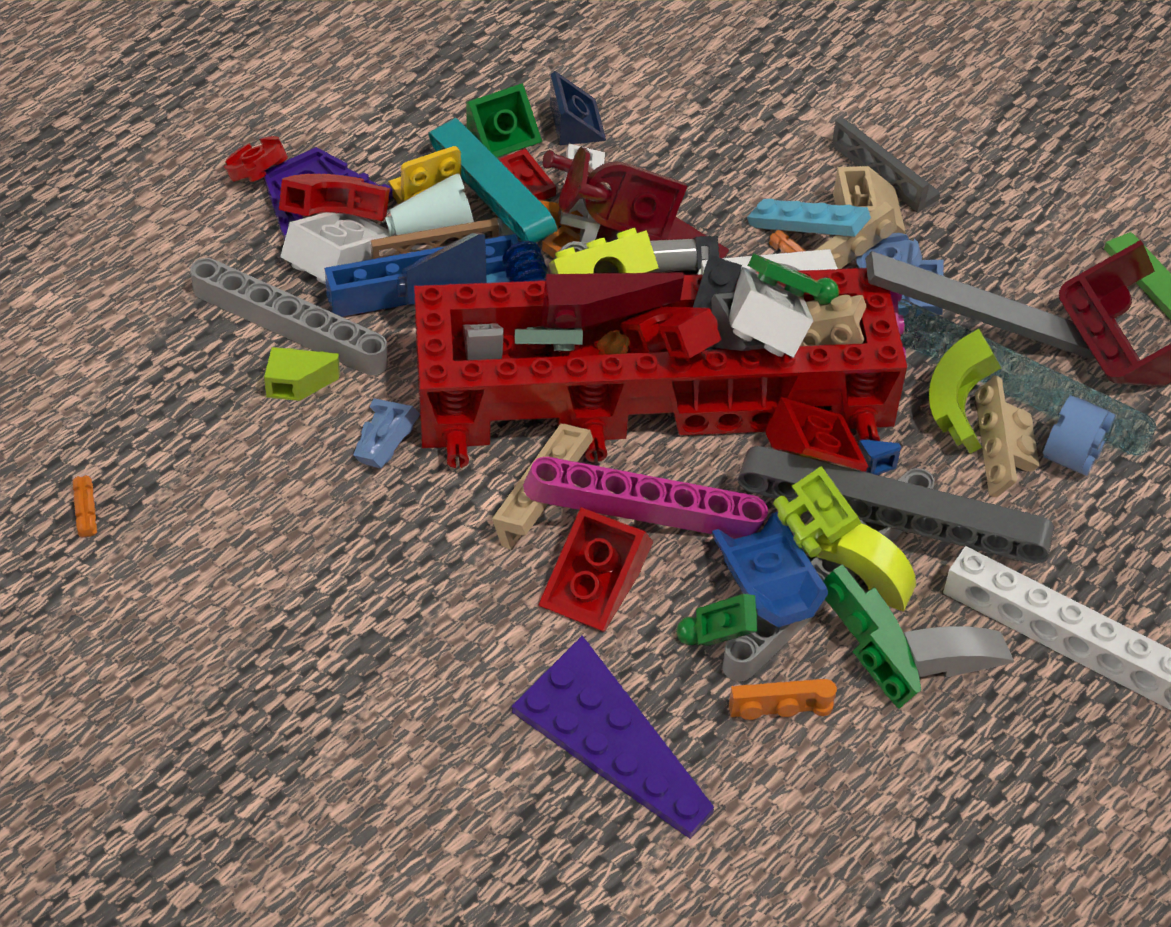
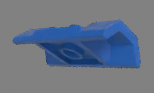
M778 512L771 514L761 532L737 539L731 538L719 529L713 530V538L724 555V561L742 593L755 595L756 613L760 617L777 627H781L815 615L828 595L827 587L803 549H800L795 543L794 535L789 527L784 526L779 520Z

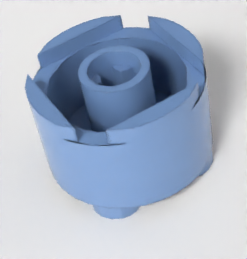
M1070 395L1059 413L1061 416L1057 424H1054L1043 451V457L1088 476L1095 459H1098L1106 442L1103 439L1105 434L1109 432L1116 414Z

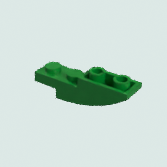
M842 564L823 580L828 590L825 601L832 607L860 643L852 652L878 683L885 695L900 709L921 691L918 670L907 639L897 619L874 587L865 593Z

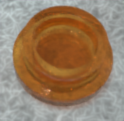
M618 330L607 333L597 343L599 355L626 354L630 339Z

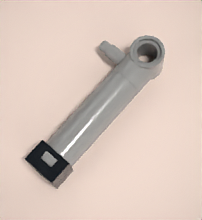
M718 236L650 241L659 267L651 273L682 271L699 273L702 260H708L709 255L719 257ZM573 241L567 243L558 252L574 247L575 252L587 249L586 243ZM607 261L597 262L593 273H619L617 268Z

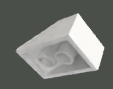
M325 212L290 222L280 257L292 263L293 268L307 271L316 276L320 283L326 285L324 268L370 260L371 240L391 236L388 229L367 218L345 213Z
M742 267L729 314L730 325L734 328L733 333L746 341L751 342L755 338L765 343L764 348L777 356L782 357L785 353L794 357L814 321L804 297H799L784 290V286L778 283L776 286L767 284L757 279L758 273Z

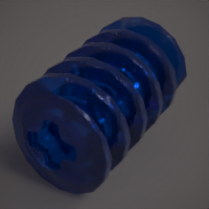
M533 241L518 242L512 245L503 255L502 266L509 282L545 281L546 274H549L548 267L541 254V248Z

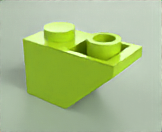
M272 347L264 376L266 398L301 401L335 382L340 377L339 354Z

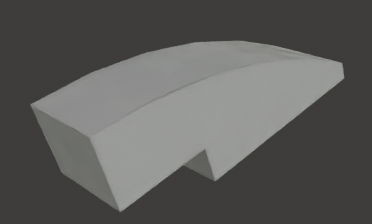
M947 626L904 632L919 677L943 672L946 678L1014 663V659L1000 631L969 626Z

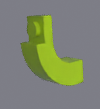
M980 329L960 339L943 355L934 370L929 388L930 408L936 423L943 433L949 431L957 446L964 444L970 454L981 449L982 446L966 417L965 404L967 396L980 380L1002 369Z

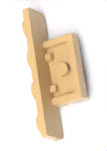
M995 375L975 392L988 491L990 496L997 498L1017 482L1015 467L1024 471H1034L1039 467L1031 414L1024 409H1019L1005 402L1002 378Z

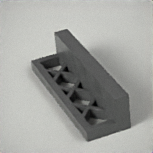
M844 117L835 120L832 146L857 166H869L895 187L897 197L918 213L940 199L941 192Z

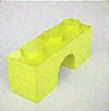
M635 228L618 233V239L606 243L605 238L586 243L587 249L575 252L574 247L556 252V259L548 263L552 274L593 273L594 267L599 261L612 263L619 273H651L659 267L647 230L637 233Z

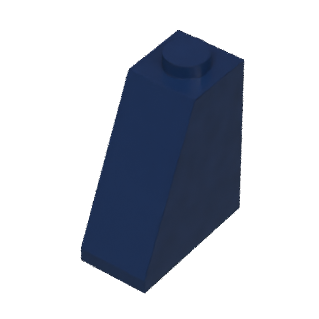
M471 233L403 268L402 277L397 278L398 296L403 297V302L409 305L415 304L414 286L487 283L485 234Z

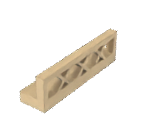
M560 424L535 460L540 457H552L578 462L593 441L591 431ZM532 464L492 518L501 546L510 550L521 535H527L548 505L531 500L524 492L523 484Z

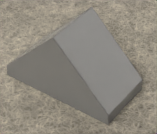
M497 323L462 325L466 360L502 359L503 328Z

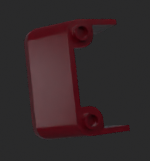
M1141 240L1066 281L1059 290V299L1109 381L1116 384L1160 387L1171 383V344L1140 360L1115 318L1127 312L1131 307L1132 296L1127 287L1155 272Z

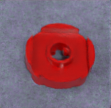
M268 136L259 140L262 145L252 148L249 143L232 153L225 161L227 166L224 165L230 179L235 182L248 178L250 182H254L266 175V169L272 165L284 162L288 155L279 137Z

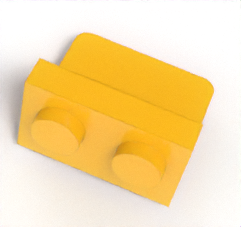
M452 146L403 163L401 165V177L388 181L396 202L400 204L452 175L459 173L461 176V151L457 146Z

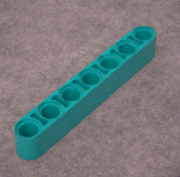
M457 118L428 132L430 142L436 152L452 146L458 147L461 151V178L527 247L557 232V225L549 210Z

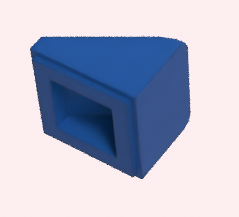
M860 440L858 442V447L868 464L866 473L879 475L896 469L901 450L899 443Z

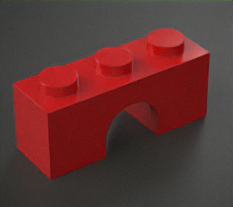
M660 306L642 311L620 323L631 353H651L667 348L670 357L691 358L722 340L718 331L717 319L712 314L710 308Z

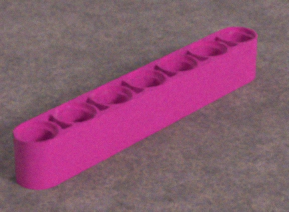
M552 457L537 458L533 462L523 484L526 496L536 502L578 510L582 507L599 514L712 534L713 530L719 529L735 539L757 533L768 515V508L765 502L754 495Z

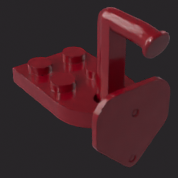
M580 147L577 150L574 159L557 155L552 150H548L544 154L542 162L544 168H555L568 173L559 198V207L562 212L568 214L582 197L588 213L599 224L621 232L635 228L637 233L647 230L650 241L667 240L688 186L686 183L618 161L608 162L593 169L589 165L590 152L584 147Z

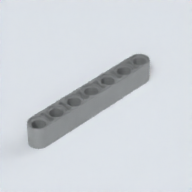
M201 258L192 263L190 272L193 292L198 298L314 351L339 354L340 363L364 374L377 375L386 370L388 366L387 341L381 334L214 259Z

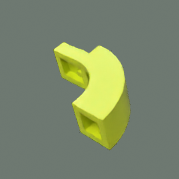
M862 523L832 544L825 534L817 538V543L822 550L815 557L843 564L858 574L864 580L869 590L875 587L889 607L904 612L916 587V577L909 560L892 541Z

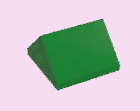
M523 83L466 102L467 129L496 158L542 142Z

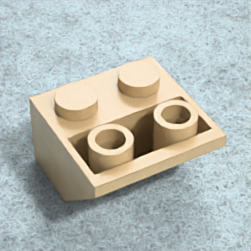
M869 166L837 167L833 192L835 205L868 207L869 212H871L884 202H887L894 207L897 230L893 233L905 234V227L894 186Z

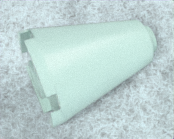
M460 174L452 175L391 208V216L385 217L390 236L474 222L465 192H463L464 185Z

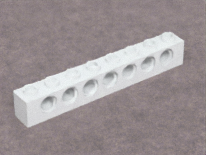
M967 546L964 547L949 569L943 594L1171 710V649Z

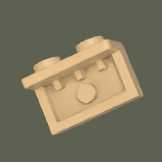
M841 295L834 298L831 304L821 305L815 300L806 302L814 321L800 346L863 343L864 337L859 325L867 307L863 295L853 297Z

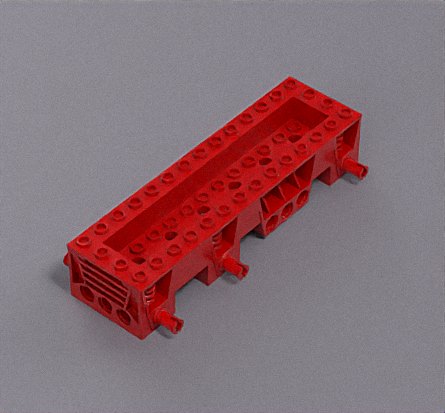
M867 268L798 271L814 280L821 278L832 279L838 285V296L849 295L853 297L863 295L867 307L859 322L864 337L862 344L799 346L794 357L785 353L780 357L766 349L738 351L716 348V350H703L691 358L670 357L667 348L651 353H631L620 323L638 313L581 328L583 330L582 345L575 344V350L573 351L554 350L553 344H515V329L542 326L541 318L545 281L414 286L422 448L447 447V465L456 468V457H459L460 468H463L469 463L467 446L490 445V421L556 418L557 428L560 424H566L590 430L593 441L585 451V457L588 461L594 462V451L596 450L597 460L600 462L608 455L605 440L626 439L628 415L674 413L679 435L765 432L781 397L811 406H823L824 410L843 415L849 429L857 430L858 442L866 439L880 441L877 428L895 426L906 370L908 368L890 290L869 284ZM703 274L684 275L680 301L661 307H693ZM779 281L777 282L778 284H780V285H782V286H784V287H785V285H786V284H784V283H782V282H779ZM804 293L805 302L814 300L811 294ZM497 323L503 328L502 359L466 360L462 325Z

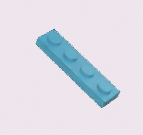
M763 199L747 216L749 225L755 228L855 237L871 219L868 207Z

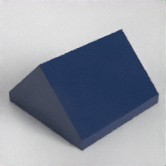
M556 71L551 73L550 108L559 145L606 141L596 99Z

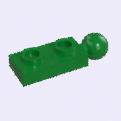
M754 253L747 265L759 272L757 279L772 286H776L778 281L786 284L784 290L799 297H803L805 292L809 293L821 305L831 304V301L839 295L838 285L830 278L814 280L803 273Z
M741 594L696 608V617L688 616L678 623L676 629L678 639L686 645L711 646L757 632L755 595Z

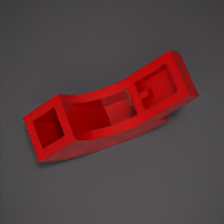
M293 175L282 179L279 210L308 217L322 212L345 213L383 221L387 216L390 188L364 183L362 178L343 175Z

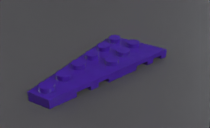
M583 635L512 705L513 714L689 839L713 814L714 806Z

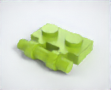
M822 466L792 485V488L798 495L797 498L789 502L785 496H780L773 503L778 510L777 516L784 526H789L794 534L793 539L800 549H805L810 557H815L821 552L822 549L817 543V538L822 534H825L832 544L861 524L856 513ZM808 510L814 520L805 525L800 517L801 514Z

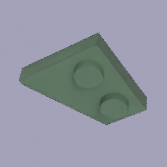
M542 325L528 327L527 329H515V344H553L554 350L573 351L575 350V344L582 345L583 330L581 328H545Z

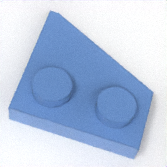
M374 398L370 405V408L375 412L372 422L364 423L361 431L362 436L357 443L353 456L365 465L382 468L392 458L394 450L402 439L411 432L413 424L420 414L413 406Z

